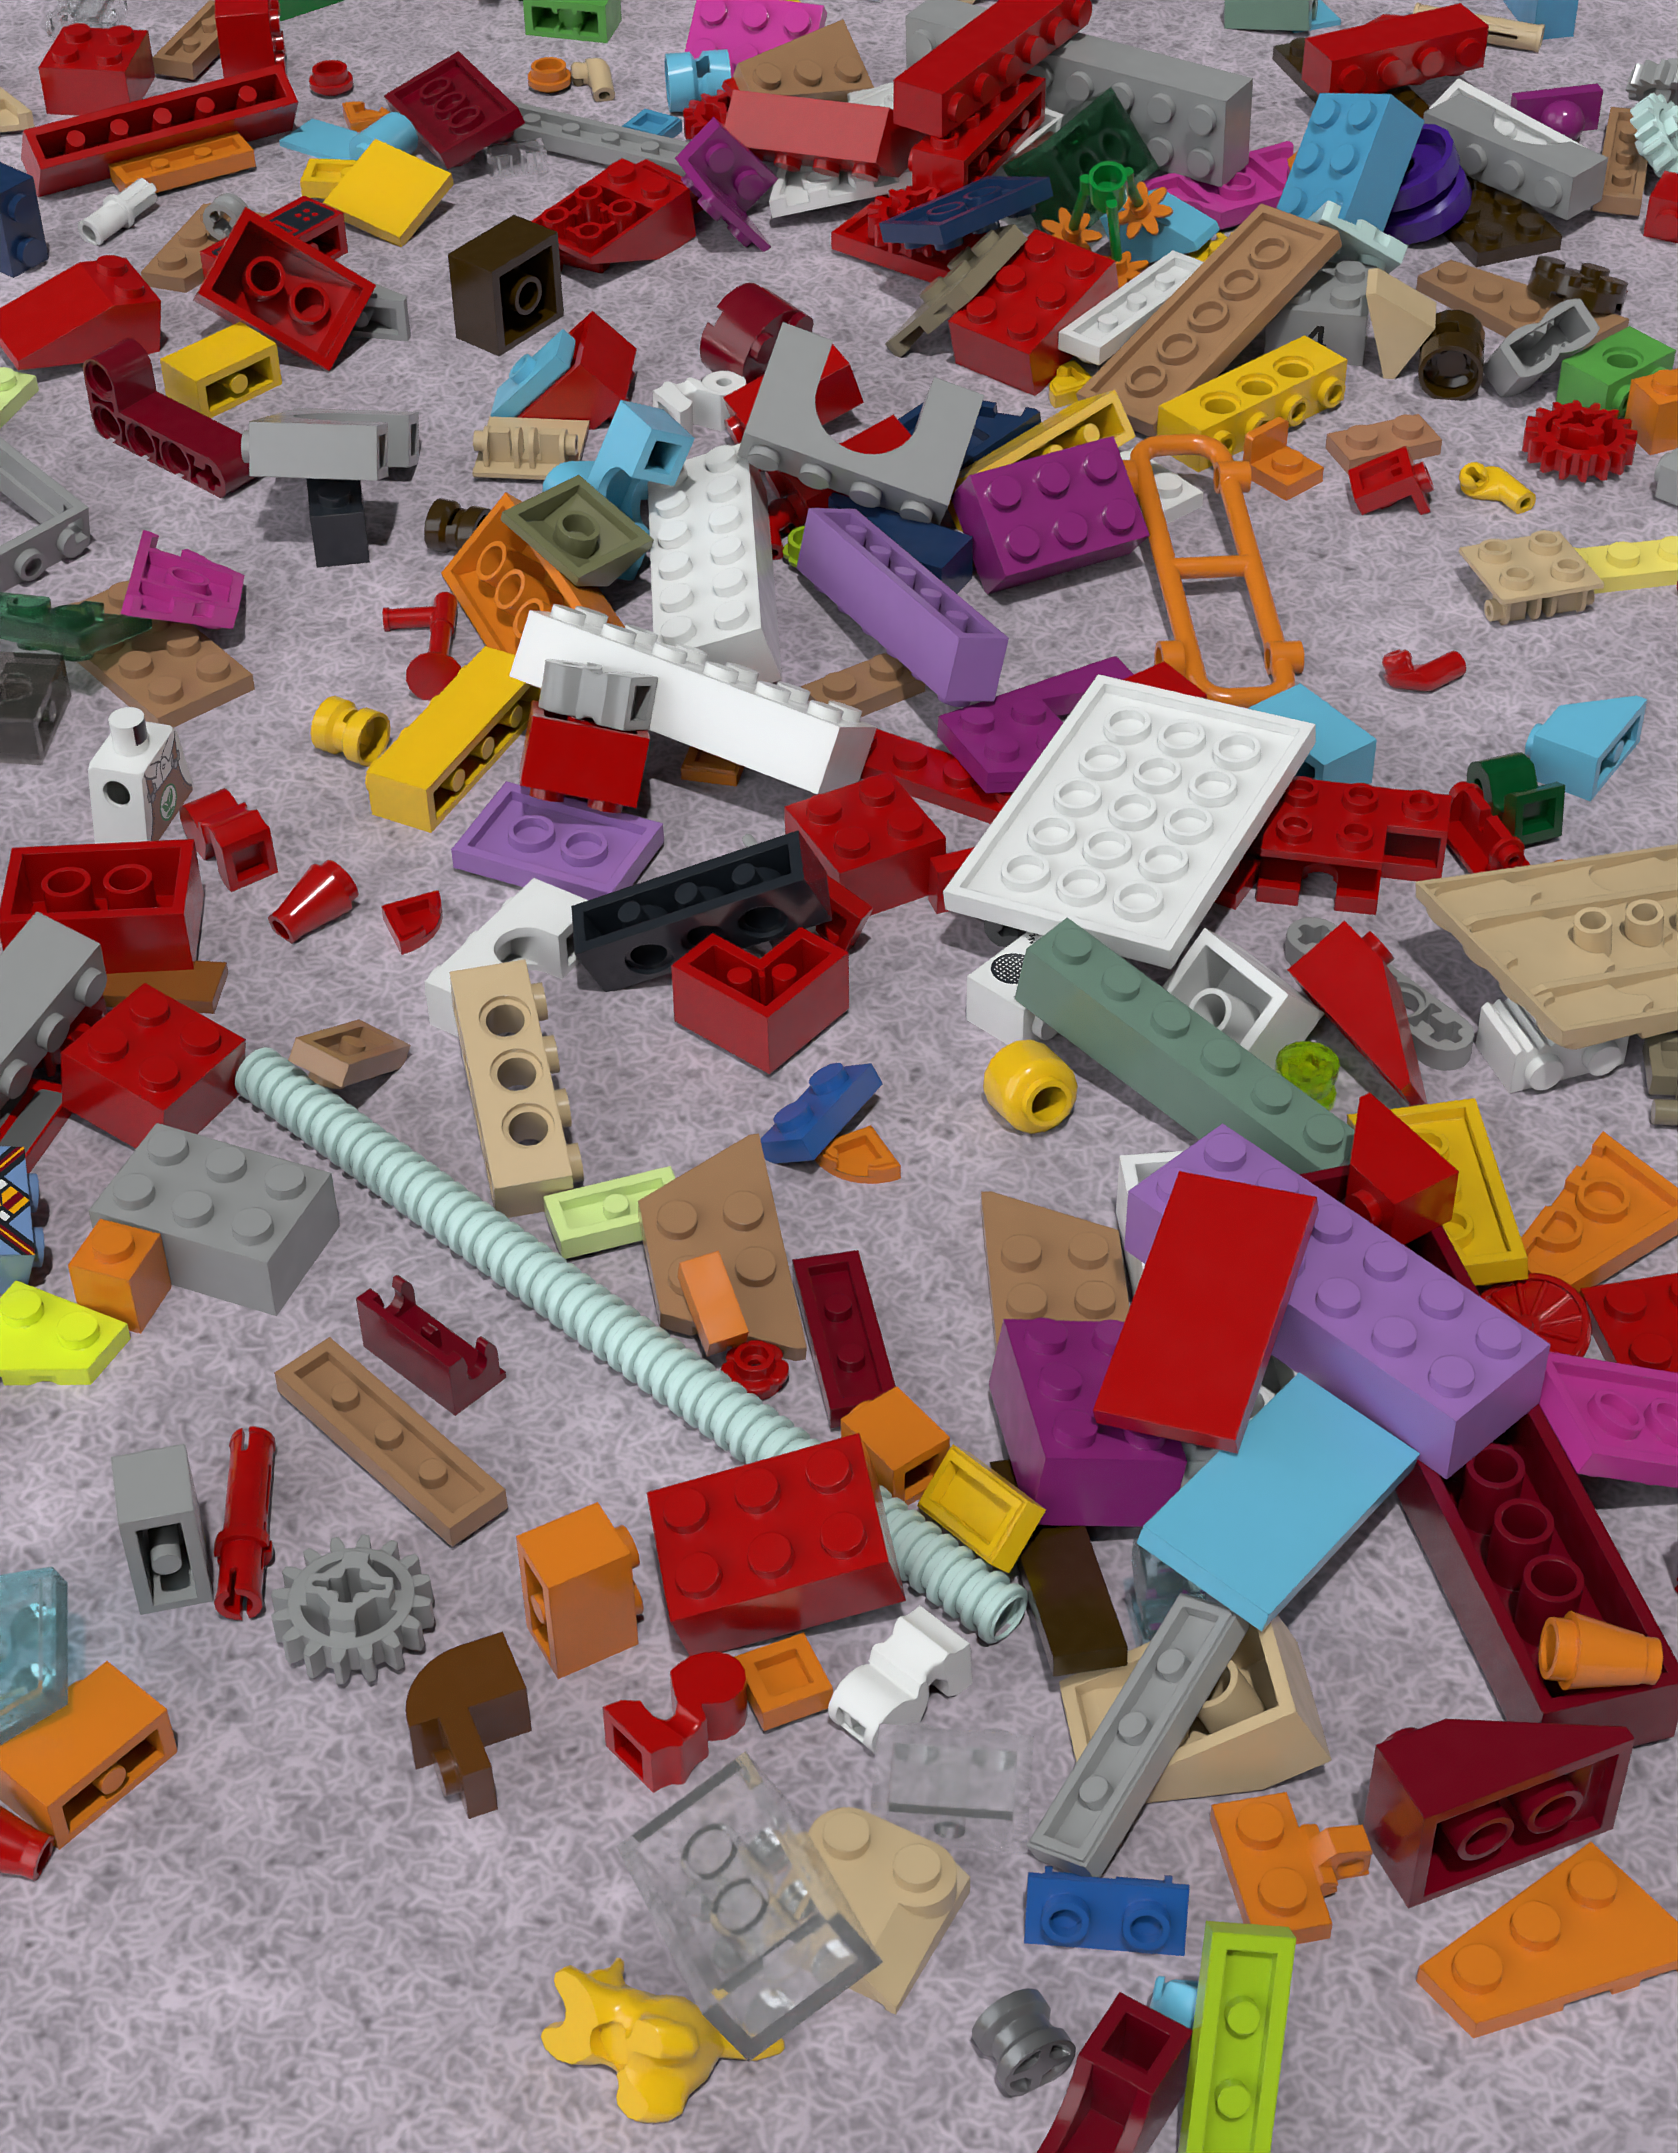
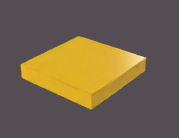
M375 138L323 201V204L343 212L346 223L391 244L403 247L451 189L454 182L452 173Z

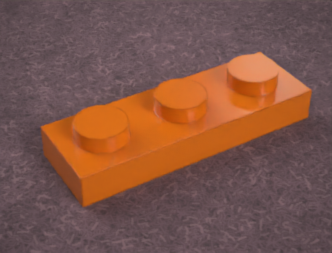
M237 131L115 162L109 164L111 181L120 192L136 180L144 178L149 184L153 183L156 186L157 191L155 193L252 168L256 166L254 149Z

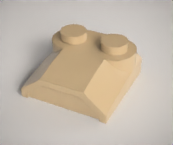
M852 1807L836 1808L822 1814L811 1825L807 1836V1853L796 1868L754 1942L755 1948L764 1953L769 1950L884 2005L885 2010L896 2015L969 1895L971 1877L941 1845L864 1810Z

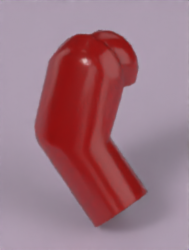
M785 498L774 499L768 504L773 560H779L784 557V546L780 532L789 534L791 532L790 523H793L797 528L800 526L792 505Z

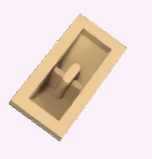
M1380 268L1368 269L1366 298L1384 379H1395L1435 329L1437 302Z

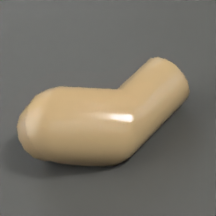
M601 58L585 59V62H574L571 65L573 85H588L591 87L596 102L612 101L615 98L610 67L605 60Z

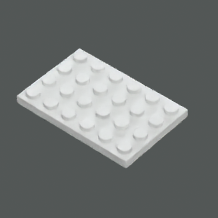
M1098 674L944 889L945 910L1043 936L1068 917L1119 956L1172 969L1315 745L1316 725Z

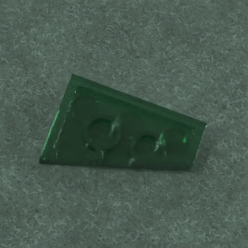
M0 592V639L16 642L17 647L22 650H48L59 653L60 658L65 661L81 662L90 660L94 657L95 652L152 629V619L104 613V603L83 601L79 605L69 604L52 608V602L49 597Z

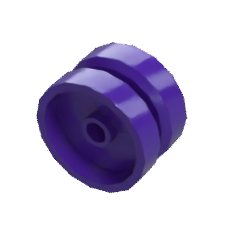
M1423 124L1383 233L1396 238L1406 245L1427 241L1446 232L1462 219L1470 207L1472 190L1466 174L1460 165L1459 154L1448 130L1436 124Z

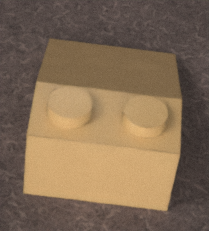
M1279 1615L1262 1632L1253 1625L1249 1627L1145 1803L1263 1790L1332 1761L1298 1642ZM1150 1642L1128 1651L1127 1666L1077 1673L1059 1681L1076 1763Z

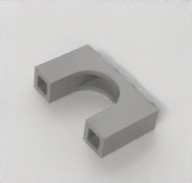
M783 322L745 428L737 456L747 459L751 465L764 471L779 470L798 477L803 484L811 488H829L846 494L852 501L861 506L870 508L879 506L898 512L903 519L940 525L948 508L984 395L934 377L924 400L914 433L906 443L895 450L882 454H863L849 450L833 440L824 430L819 421L815 406L816 390L833 340Z
M295 408L249 421V430H244L242 434V459L244 463H249L250 476L378 481L388 476V467L409 468L418 464L419 412Z

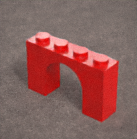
M833 343L815 396L816 412L821 425L864 403L850 363ZM764 375L723 397L730 417L724 420V423L735 445L740 444ZM893 414L839 444L858 453L882 454L899 448L912 435ZM779 470L765 471L766 479L777 498L780 499L787 496L786 499L792 505L800 526L806 523L808 508H828V497L833 492L848 496L829 488H811L803 484L798 477Z

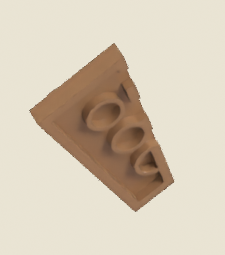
M1453 260L1443 262L1417 277V291L1453 310L1471 313L1483 326L1505 338L1522 326L1538 323L1552 307L1565 301V299L1551 293L1549 300L1541 298L1530 292L1526 284ZM1590 312L1600 329L1584 349L1627 328L1629 318L1616 314Z

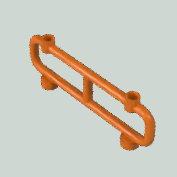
M1157 435L1140 441L1131 451L1130 460H1123L1136 499L1138 497L1141 512L1150 534L1148 539L1174 640L1157 641L1154 665L1165 661L1205 692L1208 700L1247 709L1295 686V674H1301L1304 669V648L1300 640L1285 641L1243 495V493H1249L1251 489L1252 474L1249 461H1233L1232 455L1224 444L1206 435ZM1199 455L1212 462L1214 468V489L1216 494H1221L1238 555L1175 557L1150 462L1152 458L1159 456ZM1245 578L1264 646V666L1267 675H1272L1273 682L1270 685L1225 688L1216 686L1208 680L1181 579Z

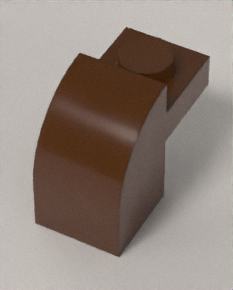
M503 1631L451 1648L432 1659L414 1679L406 1700V1719L415 1769L434 1764L444 1796L448 1797L458 1793L468 1819L498 1809L492 1765L484 1747L532 1731L527 1688Z

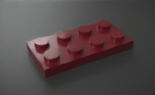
M459 51L383 95L390 110L404 115L412 122L418 139L447 169L469 163L474 159L477 152L492 143H500L509 139L514 134L515 129L526 123L519 108Z

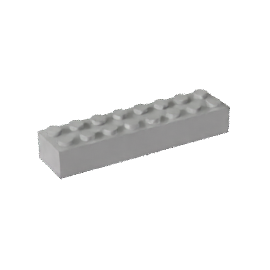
M926 0L907 14L906 70L988 8L958 0ZM1079 32L1026 72V74L1046 78L1045 108L1070 116L1069 145L1161 171L1176 173L1219 187L1226 184L1248 164L1253 78Z

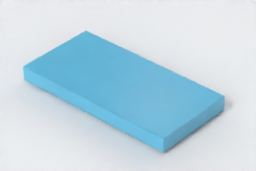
M1299 1372L1248 1422L1238 1454L1220 1450L1143 1526L1137 1544L1262 1632L1413 1470L1420 1453Z

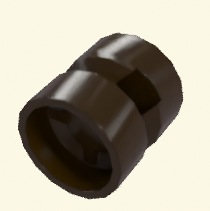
M1445 310L1436 313L1435 329L1420 347L1418 381L1422 390L1433 399L1462 401L1478 391L1483 381L1485 331L1481 322L1471 313L1462 310Z

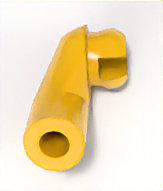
M1471 462L1460 470L1459 481L1461 490L1472 499L1503 502L1516 514L1531 510L1536 502V495L1502 468L1494 466L1485 467L1479 462Z

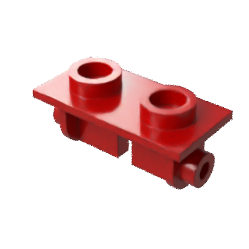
M1466 781L1456 783L1449 792V795H1452L1447 843L1469 873L1473 874L1530 865L1524 856V844L1518 837L1512 836L1497 815L1493 816L1491 814V807L1485 801L1481 788L1477 784Z

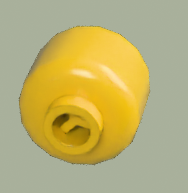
M1027 1039L1014 1041L1004 1046L991 1058L984 1072L983 1089L988 1103L1015 1129L1034 1134L1046 1132L1058 1126L1070 1114L1077 1099L1078 1084L1073 1070L1043 1043Z

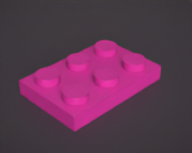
M696 0L685 52H690L694 58H699L702 51L727 49L732 78L739 62L823 28L826 22L827 11L824 5L785 0Z
M1549 1352L1539 1406L1547 1417L1577 1474L1638 1482L1650 1486L1659 1485L1678 1488V1373Z

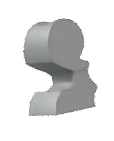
M545 659L538 703L539 708L558 714L575 716V719L594 720L597 725L621 731L650 729L658 680L657 676L631 672L603 673L602 665L587 662V664L565 660Z

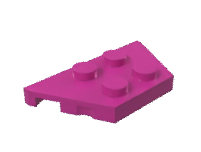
M1286 141L1250 151L1248 164L1222 187L1197 181L1176 173H1170L1142 182L1146 184L1148 191L1165 187L1170 194L1216 220L1220 230L1240 225L1261 203L1277 208L1290 174L1287 159L1293 155L1294 146L1291 141Z
M143 530L120 614L196 624L207 629H233L239 610L245 575L226 566L214 563L189 549L182 550L181 556L161 551L156 548L159 535Z

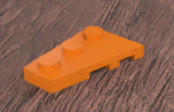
M1602 1131L1592 1144L1591 1154L1582 1166L1576 1165L1565 1179L1564 1189L1551 1206H1545L1522 1235L1521 1239L1528 1257V1273H1542L1555 1276L1569 1283L1578 1293L1580 1288L1598 1285L1678 1235V1188Z
M1589 1842L1420 1965L1416 1982L1474 2039L1562 2011L1564 2004L1608 1990L1613 1995L1638 1987L1643 1979L1675 1969L1678 1971V1921L1595 1844Z

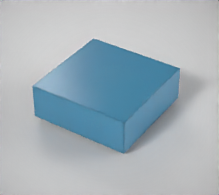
M645 108L622 127L674 138L682 132V119Z

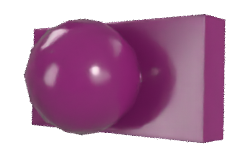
M1597 83L1512 93L1510 106L1575 141L1582 134V131L1598 129L1603 89Z

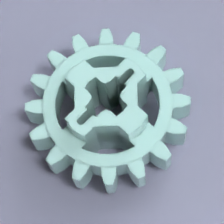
M1653 92L1630 110L1633 115L1630 122L1638 130L1634 135L1637 139L1635 145L1640 156L1648 161L1655 175L1661 178L1664 171L1678 173V105H1675L1672 101L1667 103L1662 94L1656 96Z

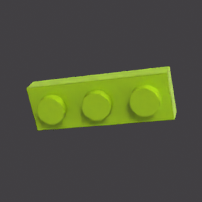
M1206 1921L1178 2153L1271 2152L1296 1937L1289 1927Z

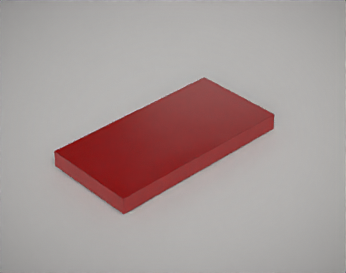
M1178 1172L1093 1408L1096 1423L1238 1454L1319 1212L1317 1197L1188 1172Z

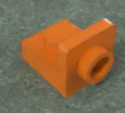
M1277 417L1246 434L1243 446V461H1249L1253 482L1287 501L1323 482L1324 467L1305 457L1299 451L1287 446L1289 422L1282 417Z

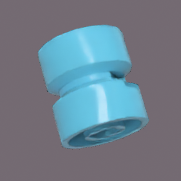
M727 49L702 51L699 58H694L690 52L665 54V82L669 112H683L684 108H689L690 100L701 101V94L703 93L715 96L717 95V90L722 89L724 91L722 88L723 81L731 78Z

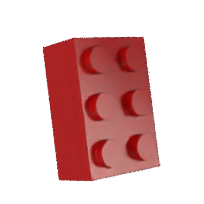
M1034 229L1027 237L1026 242L972 300L960 308L948 320L955 363L1036 396L1056 376L1057 369L1074 357V355L1058 349L1059 331L1119 289L1116 261Z
M194 839L12 848L0 904V939L3 951L33 915L39 912L100 943L106 974L194 970L204 900Z
M860 1433L646 1492L670 1622L689 1656L702 1652H724L906 1601L877 1474Z

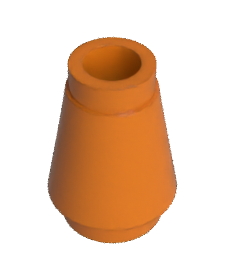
M1569 1611L1564 1618L1549 1617L1544 1624L1539 1644L1540 1672L1545 1680L1558 1681L1560 1688L1563 1690L1640 1684L1655 1685L1660 1677L1663 1650L1658 1638L1646 1637L1643 1634Z

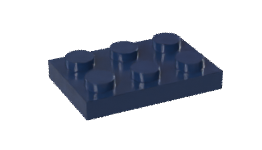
M986 176L879 223L883 242L904 243L905 249L920 248L929 244H934L935 250L938 251L955 248L964 243L963 236L967 234H983L998 229L1000 227L999 220L1003 218H1018L1034 213L1036 211L1035 204L1053 197L1050 178Z

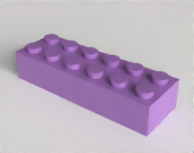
M1223 1123L1128 1191L1124 1249L1144 1264H1146L1179 1171L1317 1197L1319 1212L1271 1355L1295 1372H1300L1419 1452L1418 1460L1446 1480L1539 1404L1551 1344Z

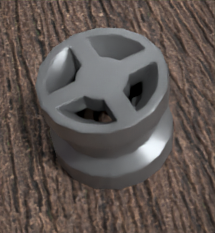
M1026 1988L1001 1997L978 2017L972 2028L974 2042L985 2056L995 2058L998 2063L996 2077L1004 2090L1012 2096L1025 2095L1059 2078L1070 2066L1076 2054V2046L1065 2030L1053 2027L1050 2023L1051 2008L1037 1989Z

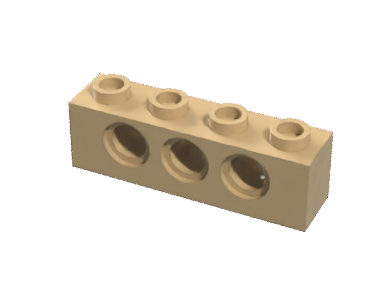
M526 959L450 971L452 1007L493 1207L508 1218L545 1212L543 1196L572 1190L573 1183L584 1181V1172L578 1143L566 1144L563 1128L572 1127L567 1091L565 1088L554 1090L551 1074L560 1073L554 1035L542 1036L539 1021L548 1020L542 982L531 984ZM505 1032L515 1033V1035L508 1037L498 1036V1034ZM515 1085H523L528 1087L526 1089L518 1091L507 1089ZM526 1139L540 1141L535 1145L529 1146L518 1143Z

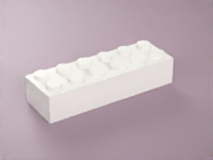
M740 444L733 446L721 445L713 448L707 454L685 460L675 486L648 482L649 533L654 539L650 548L653 632L658 634L656 642L674 647L676 643L697 648L709 654L707 661L726 666L727 662L742 665L759 672L757 682L774 683L782 680L767 490L758 468L751 465L747 459L737 456Z
M553 604L551 612L529 611L509 675L510 677L541 688L545 659L565 660L587 664V662L602 665L603 673L631 672L657 676L651 724L648 730L815 794L826 793L859 782L877 729L876 726L860 721L861 710L831 700L828 704L814 700L809 702L808 699L811 692L806 689L778 681L777 685L765 681L757 682L759 672L731 662H727L726 666L707 661L709 654L702 650L676 643L674 647L656 642L658 634L633 625L626 624L625 628L609 624L607 623V615L586 607L576 606L575 609L563 605Z

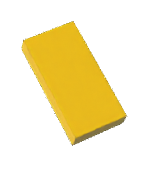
M954 1444L948 1450L917 1505L990 1565L1007 1573H1010L1046 1511L1045 1508L972 1453Z

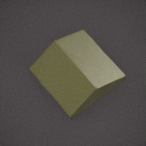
M580 475L503 511L500 519L575 586H609L652 547L654 541L650 535Z

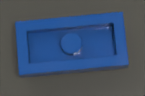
M832 1063L815 1072L809 1079L810 1086L795 1102L777 1112L773 1118L775 1124L760 1139L765 1160L773 1164L814 1160L883 1085L872 1063L843 1066L842 1063Z

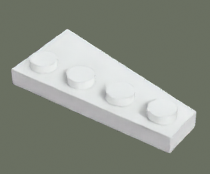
M801 166L800 172L778 168L776 175L778 180L773 185L769 204L772 218L886 195L890 189L896 191L900 189L906 190V186H912V172L907 169L898 178L880 176L878 182H871L856 178L848 171H840L839 177H831L817 173L812 170V167Z

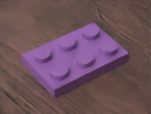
M506 781L453 846L451 853L453 868L524 887L535 878L590 900L632 886L663 844L664 831L663 823L623 812L608 813L587 807L586 802L565 797L564 802L540 800L529 795V787L519 786V784Z

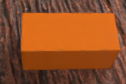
M719 1250L680 1262L677 1277L706 1356L726 1351L727 1346L732 1345V1348H736L746 1342L749 1331Z

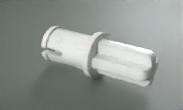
M140 178L118 195H108L103 200V206L78 223L77 228L81 238L87 243L100 246L104 240L122 227L129 229L134 224V218L157 201L156 186L153 183L149 184L146 179Z

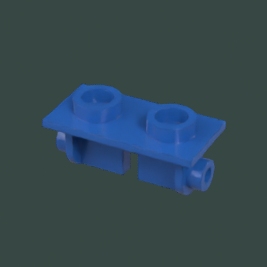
M1045 1866V1873L1028 1872L1024 1943L1185 1956L1190 1885L1173 1883L1172 1875H1164V1880L1129 1877L1111 1879L1079 1876L1074 1873L1053 1872V1866Z

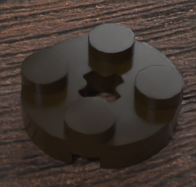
M1538 256L1527 285V289L1533 294L1549 300L1553 291L1556 292L1558 297L1565 299V301L1581 299L1589 312L1613 314L1615 309L1619 312L1622 311L1628 293V282L1610 277V270L1608 268L1591 263H1582L1580 270L1565 267L1566 262L1560 259Z

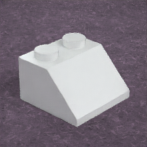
M1206 928L1200 933L1162 987L1272 1069L1292 1059L1324 1014L1322 1010L1241 946Z

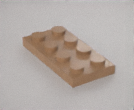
M129 580L118 582L109 589L83 601L68 604L62 610L41 619L44 634L127 706L140 709L144 713L145 721L170 725L174 728L255 690L253 674L192 624L120 614Z

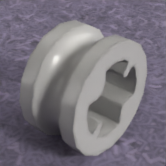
M220 194L204 210L203 223L206 230L217 240H222L229 235L245 207L249 208L248 205L234 194ZM225 213L231 218L230 222L226 221L223 217Z

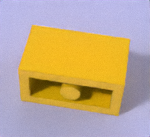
M242 322L231 325L160 359L166 396L209 418H213L282 384L277 343Z

